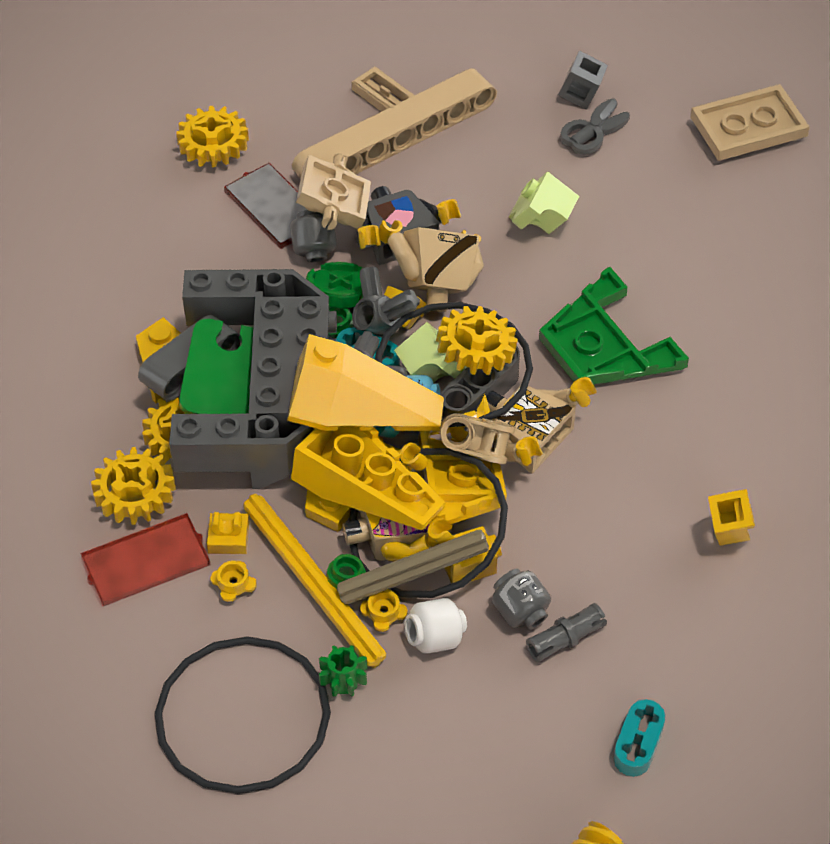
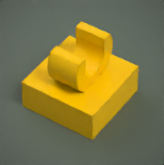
M240 512L210 513L207 539L208 554H247L249 514Z

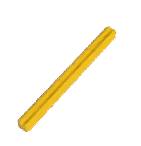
M257 494L250 495L243 503V508L247 514H249L350 646H354V651L359 657H367L368 667L375 668L379 666L386 658L385 650L351 607L341 601L336 588L329 583L321 569L264 497Z

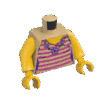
M415 443L404 445L400 452L401 461L409 471L412 469L421 471L426 468L428 463L427 457L419 453L421 447ZM361 511V519L342 524L347 545L369 540L374 558L379 561L388 560L394 562L455 539L448 531L452 529L453 525L443 517L434 519L423 530H419Z

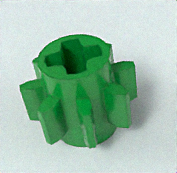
M334 645L328 658H319L320 669L322 670L319 673L320 685L329 684L332 689V696L335 697L337 694L354 696V690L358 687V684L367 685V673L365 672L367 669V657H357L353 645L349 648H337Z

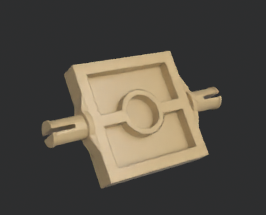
M342 153L334 155L333 163L308 155L303 165L296 203L303 205L309 211L323 214L322 226L326 228L328 224L327 230L334 229L337 222L359 229L366 220L371 181L357 176L346 169L348 159L345 154L341 159Z

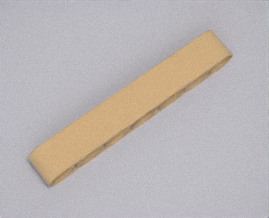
M467 69L304 149L294 158L292 169L301 179L303 165L308 155L333 163L334 155L342 153L341 159L344 154L348 159L346 169L356 175L487 109L495 101L497 90L476 69Z

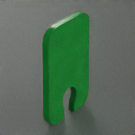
M202 319L195 324L179 397V406L185 414H249L254 327L241 325L239 335L241 346L237 350L227 351L218 346L216 342L217 337L221 335L223 321Z

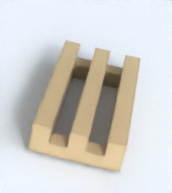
M373 67L351 82L352 90L381 112L401 102L392 96L390 92L402 101L414 96V94L377 67ZM371 78H372L374 81H376L377 83H379L381 86H379V85H377L375 82H373V81L371 80Z

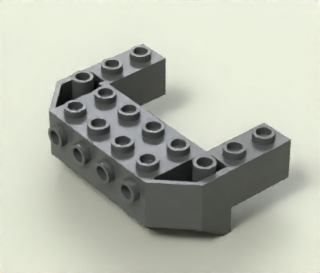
M294 269L184 270L182 300L186 326H192L203 317L213 315L226 325H254L249 414H172L169 446L174 472H250L252 488L261 489L292 474L295 447L316 429L287 421L297 363L308 335L311 334L336 341V339H330L331 333H337L336 311L329 310V296Z

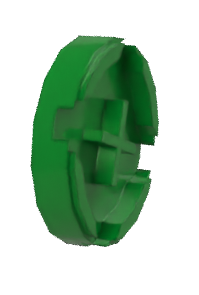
M329 262L321 265V270L314 271L313 268L306 276L309 282L329 296V307H355L359 300L363 298L360 281V270L362 267L357 264Z

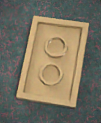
M781 84L692 107L690 116L718 161L808 137L810 126Z

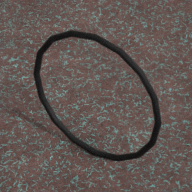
M463 302L429 304L402 316L383 334L375 360L382 363V355L390 336L406 321L430 311L463 309L464 306H468L472 312H476L478 306ZM483 307L484 313L489 314L492 311ZM496 314V318L498 320L503 318L502 316ZM508 321L507 327L516 329L514 337L518 339L519 344L523 348L526 371L519 391L502 408L483 415L479 419L492 420L506 414L525 395L533 372L529 344L510 321ZM455 422L449 427H462L466 425L461 422Z
M421 448L419 453L423 455H451L476 465L493 483L501 507L498 535L485 559L460 581L432 591L390 588L389 590L393 591L398 597L435 598L467 585L486 569L493 560L505 538L508 505L499 479L480 459L449 448ZM351 508L349 522L357 519V509ZM357 544L349 545L352 555L360 559ZM363 563V566H364V568H365V571H366V572L370 571V570L367 568V566Z
M246 636L213 642L186 657L164 682L154 714L158 743L176 771L203 788L242 794L273 788L302 771L324 743L331 710L326 685H320L318 672L305 656L281 642ZM243 644L275 648L300 662L316 682L319 689L323 715L317 739L300 762L271 780L241 786L208 781L183 766L166 742L162 715L170 687L189 664L216 649Z

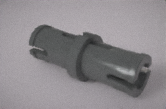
M593 603L566 619L564 616L555 620L553 626L526 640V645L530 646L528 650L531 656L537 662H540L566 646L568 648L579 644V639L607 625L606 619L600 620L605 617V614L599 605Z

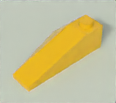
M309 334L297 363L287 421L324 431H337L339 426H358L359 431H371L373 426H391L396 431H439L444 397L347 344Z
M339 426L337 431H324L316 428L295 447L291 479L321 498L419 530H423L444 508L445 502L417 472H411L400 461V454L393 447L388 449L378 438L379 432L374 426L371 431H359L358 426Z

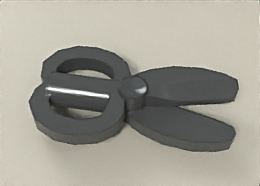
M608 99L594 110L590 122L579 119L564 125L560 133L561 141L563 144L571 146L578 154L586 155L593 153L602 146L604 135L614 133L628 123L630 114L629 112H622L608 118L618 104L616 99ZM576 129H581L573 136H568L572 131ZM592 137H595V138H596V139H595L593 142H591L590 144L583 145L585 142H587L588 140H590Z

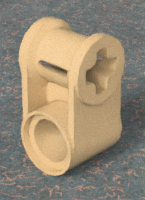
M454 413L443 420L440 427V436L444 445L453 451L470 454L489 462L506 464L508 459L504 456L509 436L515 432L516 427L490 419H479ZM455 422H461L468 428L466 438L459 442L450 440L446 434L448 427ZM495 434H497L494 448L491 449Z

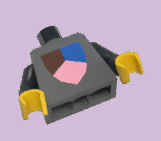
M386 186L377 187L371 193L372 200L368 201L366 220L362 227L357 229L355 240L360 245V249L373 247L378 265L395 261L397 259L389 244L380 240L379 226L382 221L385 220L389 228H391L394 220L401 221L403 227L400 233L403 235L404 231L417 227L439 230V224L446 225L449 223V219L461 217L457 200H445L435 206L423 199H418L411 190L406 189L392 194Z

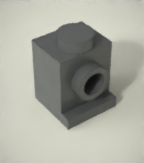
M579 51L567 73L558 96L587 110L601 84L608 65Z

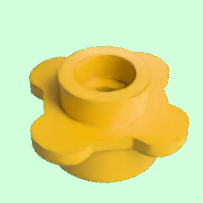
M227 561L218 570H215L210 577L211 583L220 589L221 599L226 602L234 601L238 595L244 592L254 591L257 585L256 579L248 575L246 564L242 561ZM231 580H237L236 583H230Z
M389 589L370 596L368 601H364L360 606L361 614L368 616L374 622V629L380 632L387 631L390 624L396 620L405 619L408 614L407 607L404 604H400L398 596ZM387 609L388 611L383 613L380 610Z

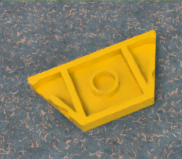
M419 431V447L447 448L441 440L431 438V435L428 436L431 431ZM453 437L450 439V440H452V441H454V442H458V441H457L456 439H454ZM424 455L428 460L426 468L423 469L424 480L445 502L444 508L434 519L443 517L451 524L501 508L493 483L476 465L451 455ZM480 459L499 479L506 499L507 493L501 465Z

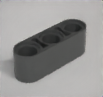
M207 315L202 318L219 320L213 315ZM223 323L221 335L217 337L216 342L222 349L234 351L240 347V334ZM195 324L149 356L139 369L138 378L140 382L167 401H173L180 396Z
M516 346L512 362L510 364L505 363L502 371L492 367L490 375H486L482 369H477L476 374L472 375L469 367L462 371L441 392V396L444 397L442 419L454 413L464 414L473 410L477 411L484 393L487 396L491 391H495L504 396L517 383L519 378V348Z

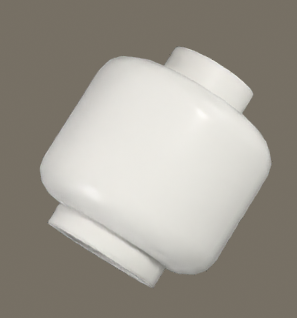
M448 598L416 603L410 610V614L405 617L404 629L407 640L412 646H416L422 653H434L456 648L467 629V620L464 612L458 609L454 602Z

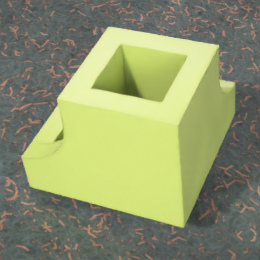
M546 172L537 181L532 178L525 185L509 218L520 229L533 224L550 234L568 220L579 196L552 174Z
M426 322L394 351L410 375H428L433 380V383L443 376L456 378L467 367L465 366L459 371L456 369V361L449 363L444 361L446 353H438L437 350L439 342H436L438 330Z

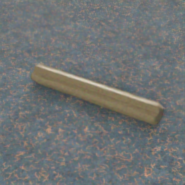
M482 530L470 532L342 581L337 585L338 594L344 604H351L487 552L489 550L487 539Z

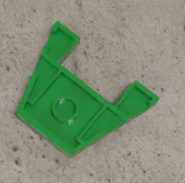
M611 267L603 270L600 278L593 285L589 283L582 290L581 296L571 305L568 303L539 330V340L573 382L579 378L588 377L594 385L687 368L689 357L671 336L639 351L602 307L626 297L628 290L627 285Z

